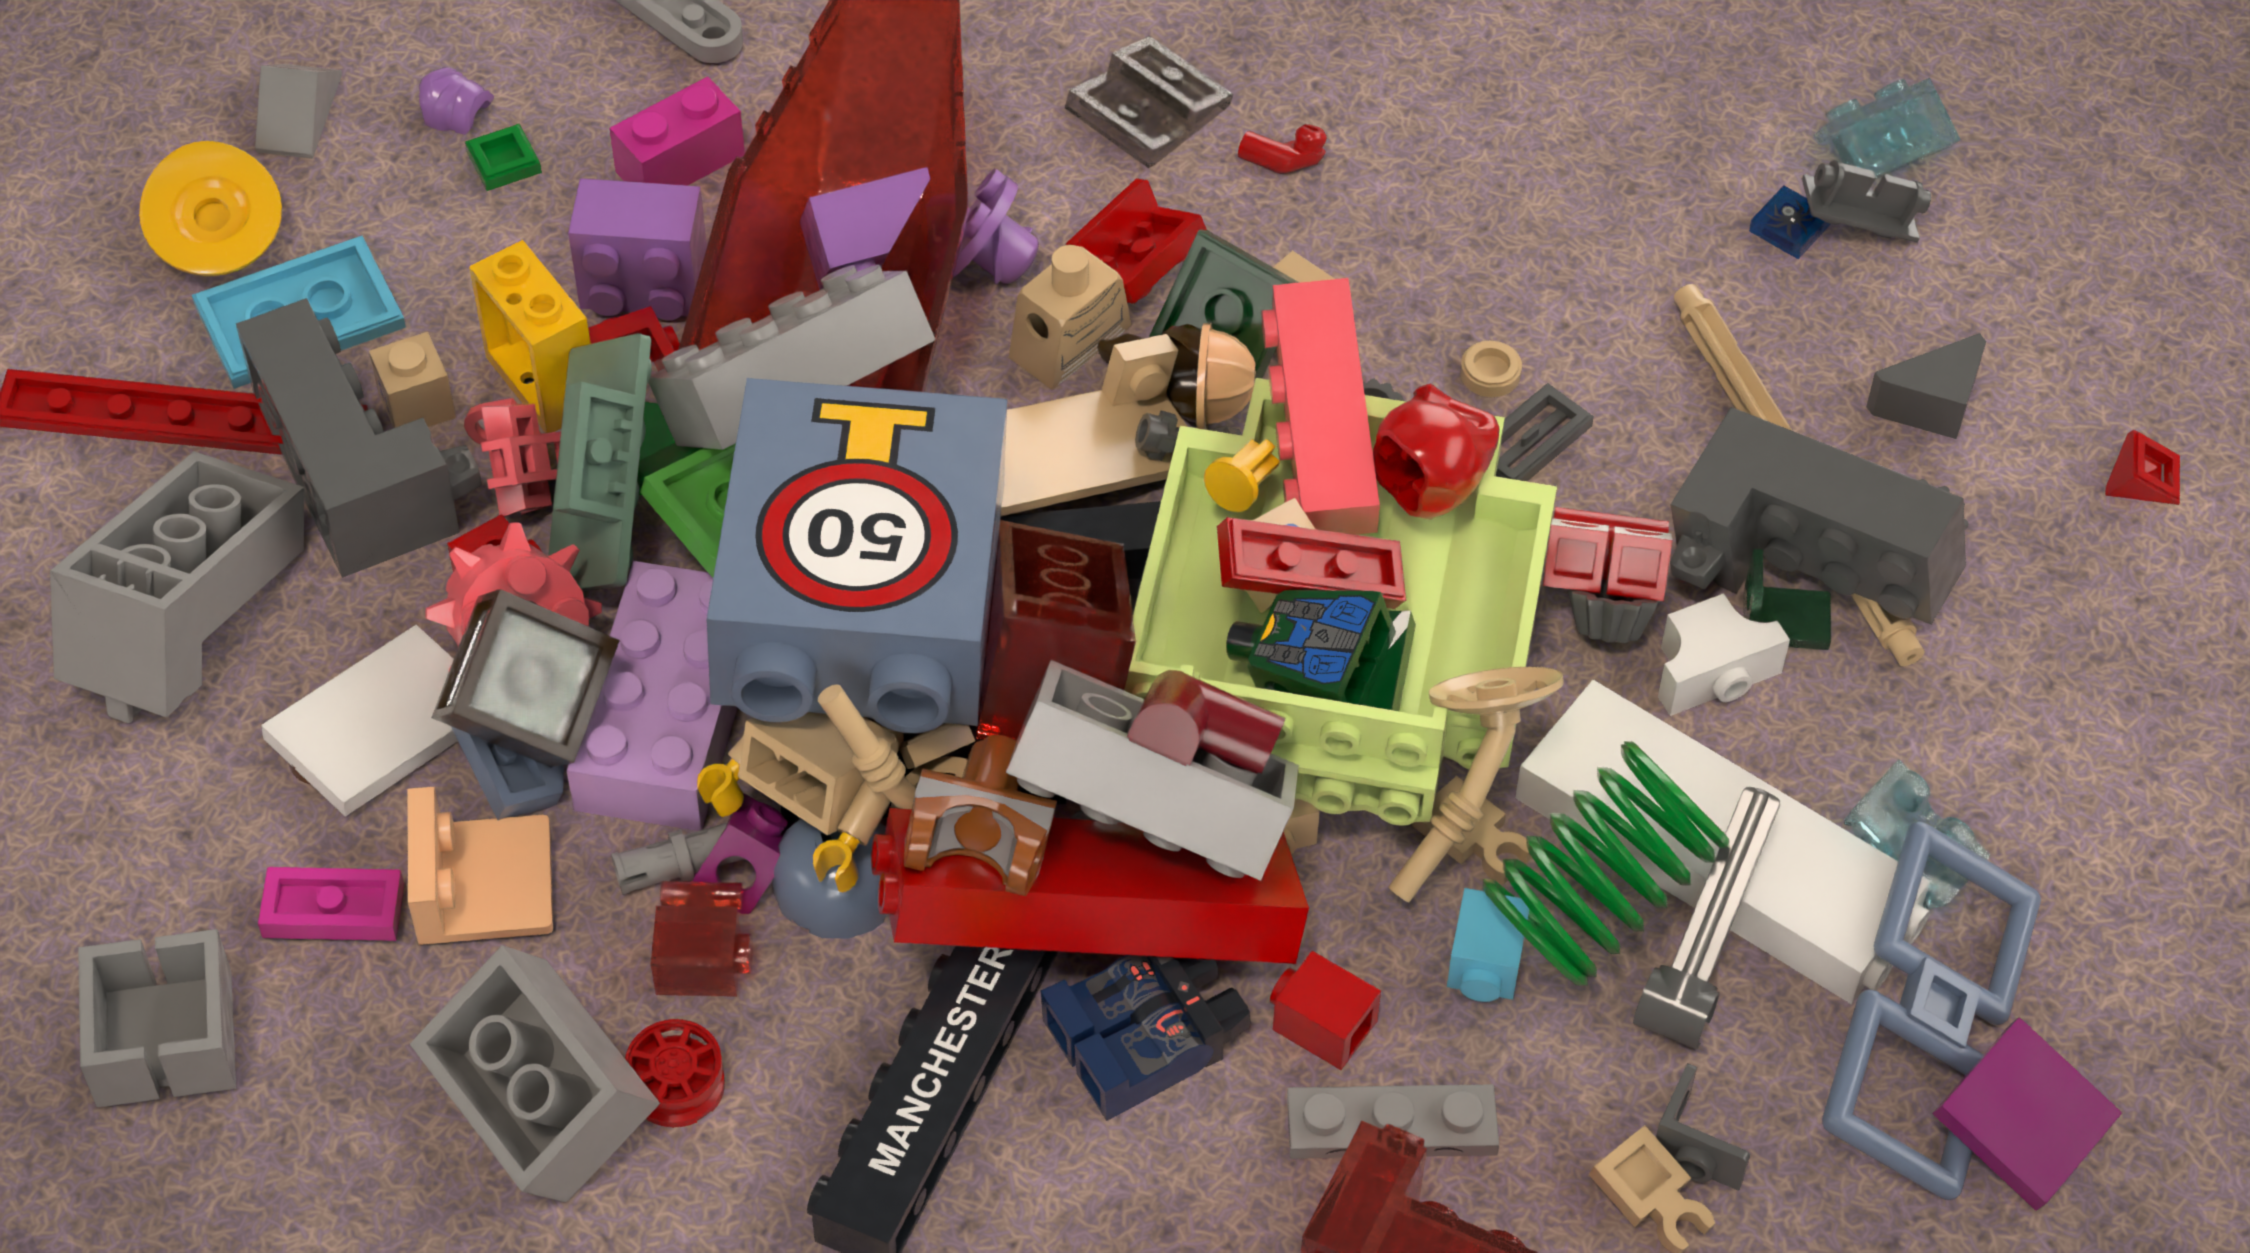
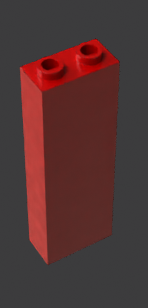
M889 808L885 834H875L873 839L871 870L873 875H881L878 889V909L880 914L889 915L894 943L1296 964L1309 911V906L1284 832L1260 881L1246 874L1242 878L1222 874L1207 863L1206 857L1185 848H1181L1179 851L1163 849L1146 839L1143 834L1144 831L1123 822L1106 824L1097 820L1053 818L1040 872L1027 896L1006 892V885H1003L1002 876L997 869L987 862L971 856H945L936 860L930 868L925 867L924 871L904 867V845L912 809Z

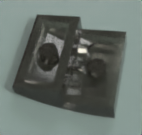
M1148 36L1113 52L1106 73L1069 89L1065 109L1147 168H1150L1222 113L1231 104L1233 94L1161 43Z

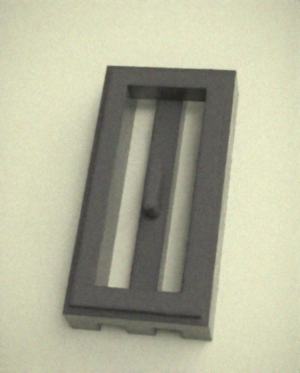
M1547 383L1504 419L1501 445L1549 404L1557 409L1540 424L1532 426L1522 435L1521 440L1499 457L1496 477L1521 481L1530 480L1590 429L1594 416ZM1568 417L1571 418L1569 422L1513 469L1509 468Z

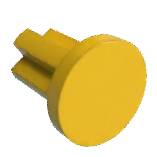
M1252 439L1232 458L1220 457L1207 467L1204 474L1205 487L1211 498L1219 506L1228 511L1243 512L1256 501L1258 485L1280 464V460L1272 455L1275 449L1273 443L1265 439L1261 444H1258Z

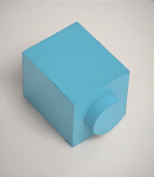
M1464 888L1451 954L1447 987L1459 989L1466 997L1480 1002L1494 1001L1499 997L1513 1000L1524 936L1503 915L1484 891ZM1506 896L1528 920L1529 908L1521 898Z

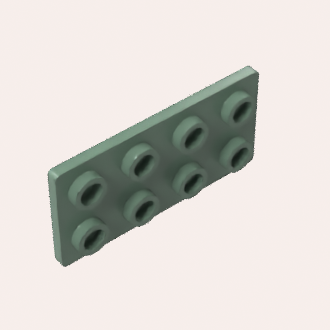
M639 333L572 348L569 352L548 556L572 544L580 550L570 573L583 592L624 586L633 561L631 537L634 509L639 499L637 477L640 447L646 432L643 420L646 387L652 372V363L649 358L651 338Z

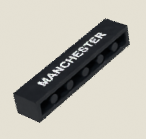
M955 946L950 956L946 954L940 955L930 974L928 981V992L930 994L922 1009L912 1008L903 1022L898 1039V1045L901 1047L892 1064L882 1063L872 1080L868 1095L871 1103L862 1120L853 1118L842 1135L838 1148L840 1160L831 1177L822 1175L811 1192L807 1205V1214L812 1216L815 1242L841 1253H902L1059 951Z

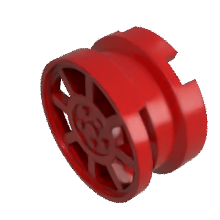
M683 1019L663 1020L643 1029L630 1043L625 1055L626 1061L660 1102L656 1109L646 1118L648 1121L664 1127H685L697 1123V1120L715 1110L724 1093L725 1077L719 1044L706 1028L695 1022ZM671 1030L683 1031L681 1035L663 1037L661 1034ZM691 1033L702 1038L707 1044L704 1045L700 1041L691 1038Z

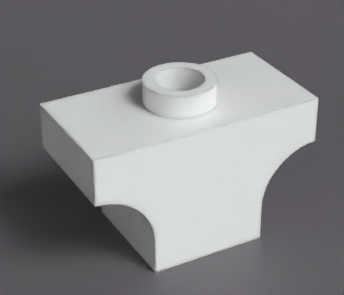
M1724 593L1670 613L1667 616L1661 649L1669 662L1664 664L1658 698L1670 716L1719 698L1722 702L1736 700L1744 695L1751 688L1752 684L1782 673L1790 639L1778 621L1759 623L1741 616L1733 608Z

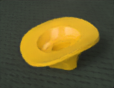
M199 141L183 145L172 151L156 166L143 189L139 216L147 243L164 262L189 274L219 276L230 274L249 266L269 248L279 231L282 220V203L277 185L272 176L254 157L232 145L215 141Z

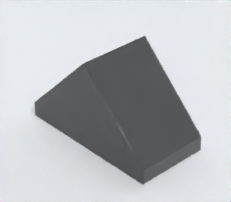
M1978 333L1876 371L1866 405L1867 409L1873 416L1957 439L1978 373L1986 340Z

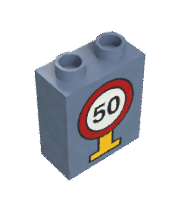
M747 378L706 619L710 704L737 706L745 714L762 721L788 722L802 717L807 712L826 714L818 702V697L824 689L837 684L842 687L862 717H872L882 726L894 731L922 733L933 730L943 723L978 726L1004 491L1008 399Z

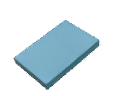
M363 236L192 295L196 310L234 389L250 383L236 323L299 300L308 299L317 320L324 318L330 320L337 335L341 351L406 328L404 317Z

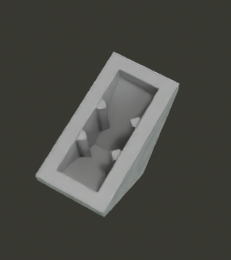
M292 64L261 65L255 142L256 152L313 159L342 76V71Z

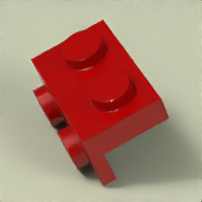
M1136 178L1067 241L1066 245H1076L1085 248L1118 272L1123 279L1127 303L1135 304L1138 300L1147 296L1151 292L1152 287L1175 265L1185 260L1198 230L1207 229L1200 214L1159 207L1149 181Z

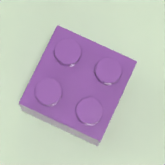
M580 178L568 231L580 309H591L600 315L613 316L620 312H634L651 306L657 318L663 320H673L680 316L699 317L709 264L700 186Z

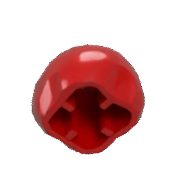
M1431 383L1418 387L1413 392L1414 397L1411 400L1388 412L1379 425L1376 443L1373 448L1375 473L1379 484L1395 498L1408 515L1429 520L1454 510L1476 490L1494 456L1500 431L1495 416L1490 412L1453 399Z

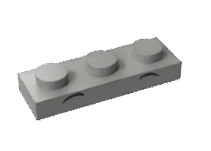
M1494 1084L1290 1087L1287 1090L1290 1159L1498 1155L1499 1137Z

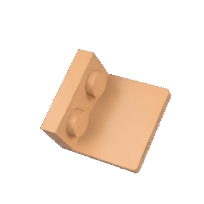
M435 787L407 789L408 905L418 945L549 934L553 931L551 827L547 815L453 822L451 812H440Z

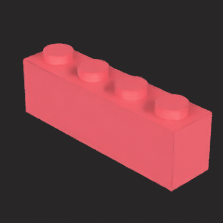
M1341 278L1273 285L1272 309L1262 310L1261 319L1265 348L1276 347L1278 365L1269 366L1268 368L1272 404H1284L1286 422H1276L1278 456L1280 461L1291 460L1293 479L1283 480L1284 503L1295 498L1317 530L1353 535L1378 533L1380 502L1349 279Z

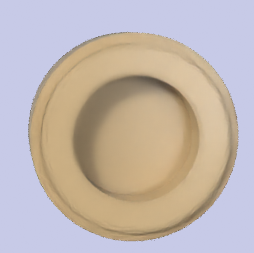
M1482 341L1470 346L1463 354L1460 376L1464 385L1473 393L1484 397H1500L1509 394L1518 386L1521 378L1522 361L1519 354L1509 345L1498 341Z

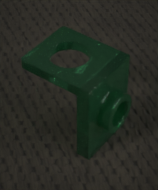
M1753 549L1743 591V617L1759 623L1778 621L1790 639L1788 647L1828 650L1831 643L1830 592L1764 587L1763 549Z

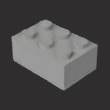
M504 945L500 946L410 1043V1046L522 1192L562 1202L569 1201L660 1104L548 961Z

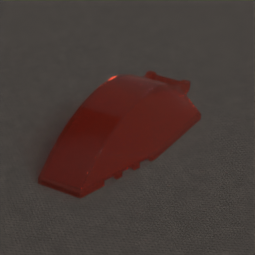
M829 0L809 33L810 44L797 66L790 65L782 79L783 90L769 112L764 110L756 122L755 137L743 157L736 156L728 169L679 349L697 345L700 351L718 342L715 333L719 329L745 318H750L753 324L771 315L768 306L776 300L796 292H803L804 296L807 297L819 291L800 225V219L810 197L927 167L931 179L881 269L882 271H907L936 340L847 385L925 392L969 216L960 0Z

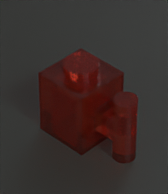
M661 882V906H656L650 963L656 995L737 997L739 974H751L753 961L752 934L741 933L738 909L743 908V882Z

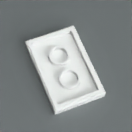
M415 625L262 724L263 739L291 766L293 765L295 770L346 817L458 742L451 726L431 718L454 659L422 629Z

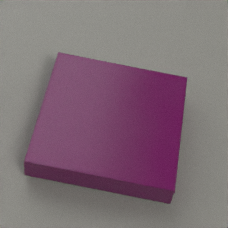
M2018 1017L2004 1030L1932 1114L2037 1211L2047 1204L2120 1117L2122 1112L2027 1023Z

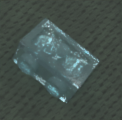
M1930 78L1908 86L1905 79L1895 81L1875 92L1873 95L1876 100L1864 106L1860 105L1858 99L1845 102L1826 113L1829 122L1813 135L1818 145L1832 140L1844 164L1874 171L1876 179L1884 174H1889L1950 148L1961 140Z

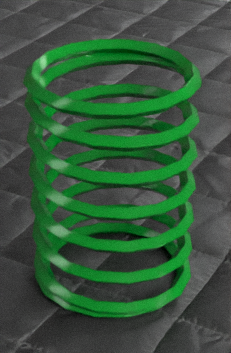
M1624 741V744H1621V756L1636 778L1661 808L1612 768L1597 767L1599 783L1634 827L1590 792L1573 790V800L1577 809L1604 844L1576 821L1562 813H1550V824L1554 833L1577 863L1540 836H1526V846L1529 854L1551 882L1550 884L1541 875L1518 859H1503V870L1506 878L1529 908L1528 920L1506 898V896L1515 897L1496 880L1483 879L1482 889L1495 906L1555 968L1578 986H1588V977H1597L1596 965L1558 923L1525 881L1554 903L1610 954H1620V943L1577 894L1552 861L1580 883L1633 931H1644V921L1602 872L1578 841L1606 863L1656 908H1667V896L1604 820L1674 881L1684 886H1691L1690 872L1632 802L1705 863H1715V852L1696 826L1719 848H1729L1730 844L1728 836L1633 741Z

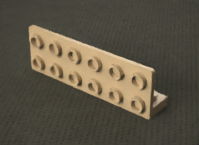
M1167 334L1114 345L1102 390L1007 410L1005 475L1001 516L1167 479L1173 451L1171 453L1166 452L1163 460L1160 461L1147 457L1145 451L1137 449L1135 444L1137 427L1145 413L1158 416L1161 410L1173 413L1178 419L1176 427H1188L1166 396L1178 354L1177 347Z

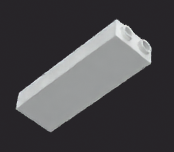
M1595 680L1590 682L1521 764L1515 797L1517 800L1550 819V813L1567 815L1603 844L1604 842L1577 809L1573 800V790L1590 792L1614 810L1632 827L1634 826L1599 783L1597 767L1612 768L1661 808L1624 762L1621 756V744H1624V741H1633L1724 833L1727 830L1742 790L1746 787H1755L1773 794L1780 800V808L1730 930L1850 1004L1854 1002L1865 986L1877 991L1890 973L1893 965L1877 956L1874 951V941L1897 867V860ZM1632 802L1690 872L1691 886L1680 885L1604 820L1659 887L1695 908L1713 863H1705L1696 857ZM1696 826L1714 849L1716 857L1719 847ZM1923 876L1904 937V941L1909 944L1916 940L1930 915V911L1922 906L1931 881Z

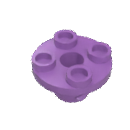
M996 168L990 171L977 188L974 195L977 200L969 208L964 203H960L947 218L941 231L949 237H945L936 246L926 265L945 280L955 277L971 261H974L994 276L995 285L999 281L1009 284L1019 279L1033 263L1038 252L1039 242L1031 234L1033 228L1022 227L1006 215L1016 196L1018 184Z

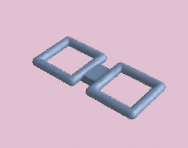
M1915 822L1907 830L1874 941V951L1877 956L1908 974L1900 1004L1872 989L1865 990L1858 996L1822 1116V1124L1829 1133L1945 1200H1953L1962 1192L1973 1152L1949 1130L1939 1165L1854 1115L1853 1112L1879 1024L1961 1072L1964 1076L1984 1055L1966 1044L1974 1014L1993 1025H2000L2008 1020L2040 907L2041 897L2033 887L1925 822ZM1928 856L2011 905L1988 990L1904 941Z

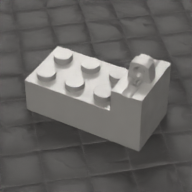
M193 451L50 570L54 679L105 696L108 716L120 721L131 723L133 718L142 709L168 717L187 696H191L202 686V642L304 551V487Z

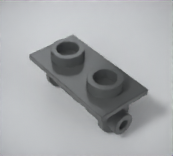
M1836 160L1831 161L1829 165L1821 163L1815 172V176L1804 174L1801 178L1812 216L1834 225L1842 223L1869 230L1885 238L1897 237L1913 242L1919 241L1920 236L1914 217L1917 212L1925 213L1931 202V192L1925 190L1921 182L1884 174L1875 190H1870L1876 179L1874 171L1844 164Z

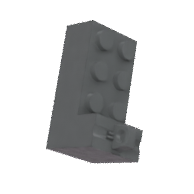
M307 298L236 323L252 391L256 399L261 398L263 402L259 403L260 411L272 435H280L283 444L278 443L281 454L296 485L304 487V502L342 578L460 533L454 500L482 485L479 468L466 445L440 451L433 444L431 432L424 418L384 432L375 410L372 408L364 411L359 399L364 398L352 364L341 365L338 357L335 355L341 352V348L328 318L317 320Z
M1733 407L1727 412L1670 504L1677 544L1670 561L1672 576L1703 589L1713 580L1719 587L1737 594L1758 557L1762 555L1781 570L1788 572L1801 571L1822 580L1829 588L1840 594L1852 595L1855 593L1869 600L1876 601L1887 612L1903 619L1913 617L1932 625L1966 567L1964 500L1962 497Z

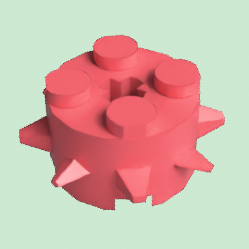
M515 522L509 523L500 545H484L472 553L455 547L449 553L456 569L447 581V599L425 608V618L446 625L448 632L459 647L478 596L498 589L509 592L588 627L589 619L602 613V603L584 597L583 591L570 573L580 551L574 544L547 556L528 543L521 523Z

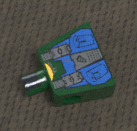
M1284 590L1276 595L1263 625L1240 621L1232 624L1227 636L1226 651L1230 660L1248 663L1247 668L1256 688L1364 706L1396 634V630L1381 592Z

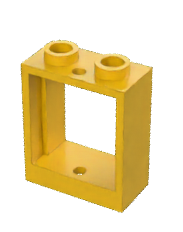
M521 240L469 266L487 360L522 404H535L538 424L545 433H551L562 427L569 352L572 348L591 344L586 316L524 240ZM526 378L534 379L532 383H523Z

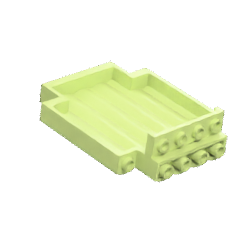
M1256 378L1243 435L1180 426L1120 666V689L1145 699L1152 683L1159 674L1167 670H1177L1189 674L1286 718L1271 753L1299 765L1295 799L1311 803L1318 810L1329 814H1343L1347 811L1366 810L1393 825L1404 826L1414 822H1430L1443 756L1458 762L1466 769H1470L1488 728L1481 726L1480 715L1448 710V708L1433 705L1429 699V690L1440 682L1469 673L1499 668L1526 667L1557 486L1496 477L1505 417L1495 416L1500 429L1499 440L1488 469L1476 490L1460 506L1449 513L1430 520L1410 516L1377 481L1380 502L1378 533L1358 535L1400 541L1406 601L1396 609H1388V611H1411L1416 624L1400 710L1393 711L1256 688L1247 668L1248 663L1228 658L1226 641L1230 627L1234 622L1240 621L1263 625L1270 609L1261 613L1246 590L1222 587L1217 526L1227 517L1252 521L1284 504L1283 480L1293 479L1291 460L1280 461L1279 466L1258 485L1256 501L1243 512H1232L1219 506L1209 495L1204 483L1205 470L1214 460L1220 457L1232 458L1252 439L1258 444H1261L1265 439L1272 442L1275 446L1272 455L1279 460L1276 422H1286L1284 404H1272L1269 380ZM1365 395L1372 452L1380 423L1388 412L1402 405L1405 401ZM1514 736L1499 768L1509 767Z

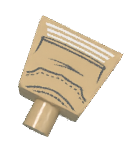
M1064 245L1056 249L1052 254V264L1023 286L1017 296L1009 358L1051 390L1055 389L1099 353L1097 346L1101 339L1116 338L1131 326L1123 279L1118 272L1083 247Z

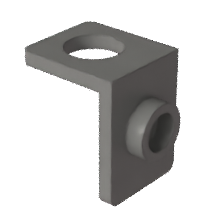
M1687 1063L1661 1118L1656 1138L1688 1173L1692 1181L1708 1182L1712 1179L1739 1191L1745 1177L1750 1153L1678 1122L1691 1095L1697 1071L1696 1066Z

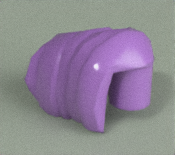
M442 67L431 71L421 79L419 84V103L426 126L440 131L454 130L456 133L467 134L473 127L476 112L480 107L487 108L494 99V95L489 90H484L482 86L473 80H468L462 73L452 68Z

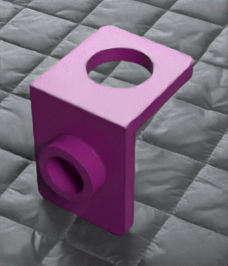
M743 793L744 800L741 807L730 815L726 828L695 874L693 884L739 913L750 914L774 878V868L780 856L779 843L786 830L794 822L785 819L775 808ZM727 857H743L753 865L756 879L747 888H729L722 883L718 876L717 868L719 863Z

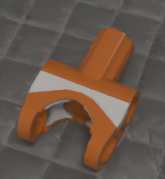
M990 735L984 740L976 742L969 753L962 778L923 768L915 791L905 838L904 867L924 871L925 867L930 868L936 860L945 856H971L983 860L997 869L1002 876L1003 885H1006V892L1027 896L1040 872L1057 801L1022 793L1023 787L1017 782V777L1006 773L1016 744L1015 740L1002 735Z

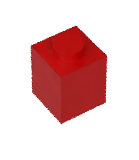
M1311 951L1297 971L1291 967L1286 969L1272 990L1270 1003L1275 1005L1273 1031L1342 1070L1378 1022L1381 990L1318 953Z

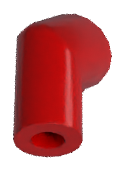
M1305 124L1296 130L1295 140L1281 143L1255 132L1247 131L1240 142L1238 157L1274 172L1284 174L1317 165L1326 153L1323 146L1326 143L1327 135L1320 127Z

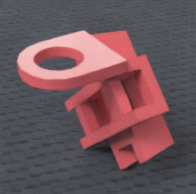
M513 398L482 403L471 407L466 414L464 428L476 443L481 444L482 452L489 451L493 478L487 479L488 489L495 488L499 514L507 517L521 512V515L551 506L548 481L556 480L557 469L551 470L547 444L554 443L558 464L561 431L541 434L535 404H517ZM481 419L484 421L485 430L478 423Z

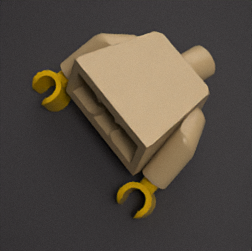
M807 712L802 717L788 722H767L756 718L746 720L744 735L727 753L732 759L726 765H709L698 774L697 788L706 804L711 802L717 814L721 817L729 816L736 812L744 800L743 792L737 783L739 779H742L824 834L830 835L838 830L841 833L838 840H828L821 843L815 849L813 866L817 878L821 882L831 867L841 865L836 872L835 882L839 892L849 891L858 880V869L853 853L859 844L864 846L868 844L891 801L882 792H873L868 786L867 781H865L859 770L852 763L854 752L827 714ZM863 717L874 735L885 738L897 755L901 746L900 743L904 741L903 732L888 729L874 719L870 720L867 717Z

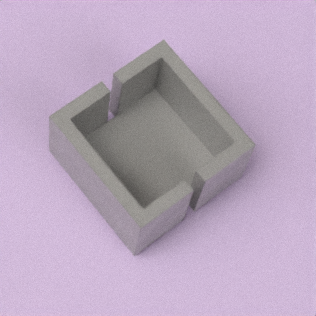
M218 929L155 937V949L168 983L165 985L156 986V979L141 939L78 947L80 1067L97 1108L160 1099L159 1087L170 1086L173 1097L236 1089L232 972Z

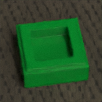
M520 123L465 141L466 152L486 191L542 173L540 161Z

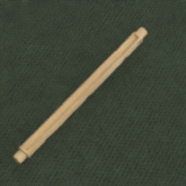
M1688 284L1680 288L1674 295V301L1681 311L1680 319L1706 361L1712 366L1717 379L1735 408L1792 431L1749 360L1737 346V341L1713 302L1708 298H1704L1698 287L1694 284ZM1855 593L1851 595L1883 648L1891 650L1900 666L1904 667L1914 664L1922 658L1925 651L1915 636L1917 629L1910 618L1896 617L1887 612L1876 601L1869 600Z

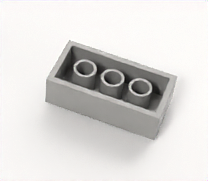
M854 265L839 269L821 279L823 289L807 297L804 296L803 292H796L780 298L768 306L771 315L753 324L750 318H745L719 329L715 333L718 342L700 351L697 345L687 346L664 357L662 362L665 368L652 374L648 383L676 445L723 450L735 444L747 378L847 386L935 341L936 339L907 271H882L880 265L871 266L858 272Z
M1051 660L1019 732L1006 773L1017 777L1019 785L1033 794L1049 798L1054 797L1055 794L1081 804V810L1097 821L1106 824H1117L1118 821H1121L1144 831L1143 834L1146 839L1163 849L1179 851L1181 848H1185L1206 857L1207 863L1222 874L1235 878H1242L1246 874L1261 881L1294 809L1299 765L1271 753L1262 774H1255L1198 748L1191 765L1184 766L1139 746L1127 738V734L1144 699Z

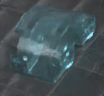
M1900 759L1844 819V825L1852 826L1856 837L1897 861L1900 857L1907 830L1915 822L1929 824L1986 860L1991 856L1976 841L1973 831L1967 824L1954 817L1942 819L1934 812L1928 801L1931 794L1928 784L1919 774L1909 770ZM1928 856L1923 877L1931 882L1923 907L1933 909L1946 906L1968 882V879Z

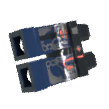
M1125 955L1116 960L1106 970L1074 985L1069 986L1064 979L1040 990L1043 1022L1071 1066H1076V1074L1106 1121L1198 1073L1204 1067L1223 1060V1044L1233 1040L1250 1027L1249 1008L1236 989L1231 987L1205 1001L1198 992L1197 988L1218 978V965L1215 960Z

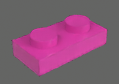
M267 867L258 920L262 938L396 941L404 891L402 872L399 869Z

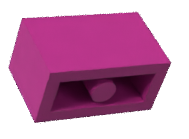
M708 76L609 128L615 172L623 181L688 186L745 155L741 111Z

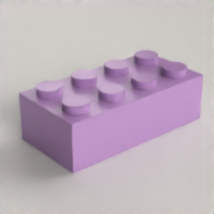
M633 561L610 636L619 639L620 642L575 762L569 764L567 768L574 811L695 831L703 829L710 803L706 804L698 791V774L709 765L722 763L738 708L737 706L710 704L706 619L713 578L708 572Z

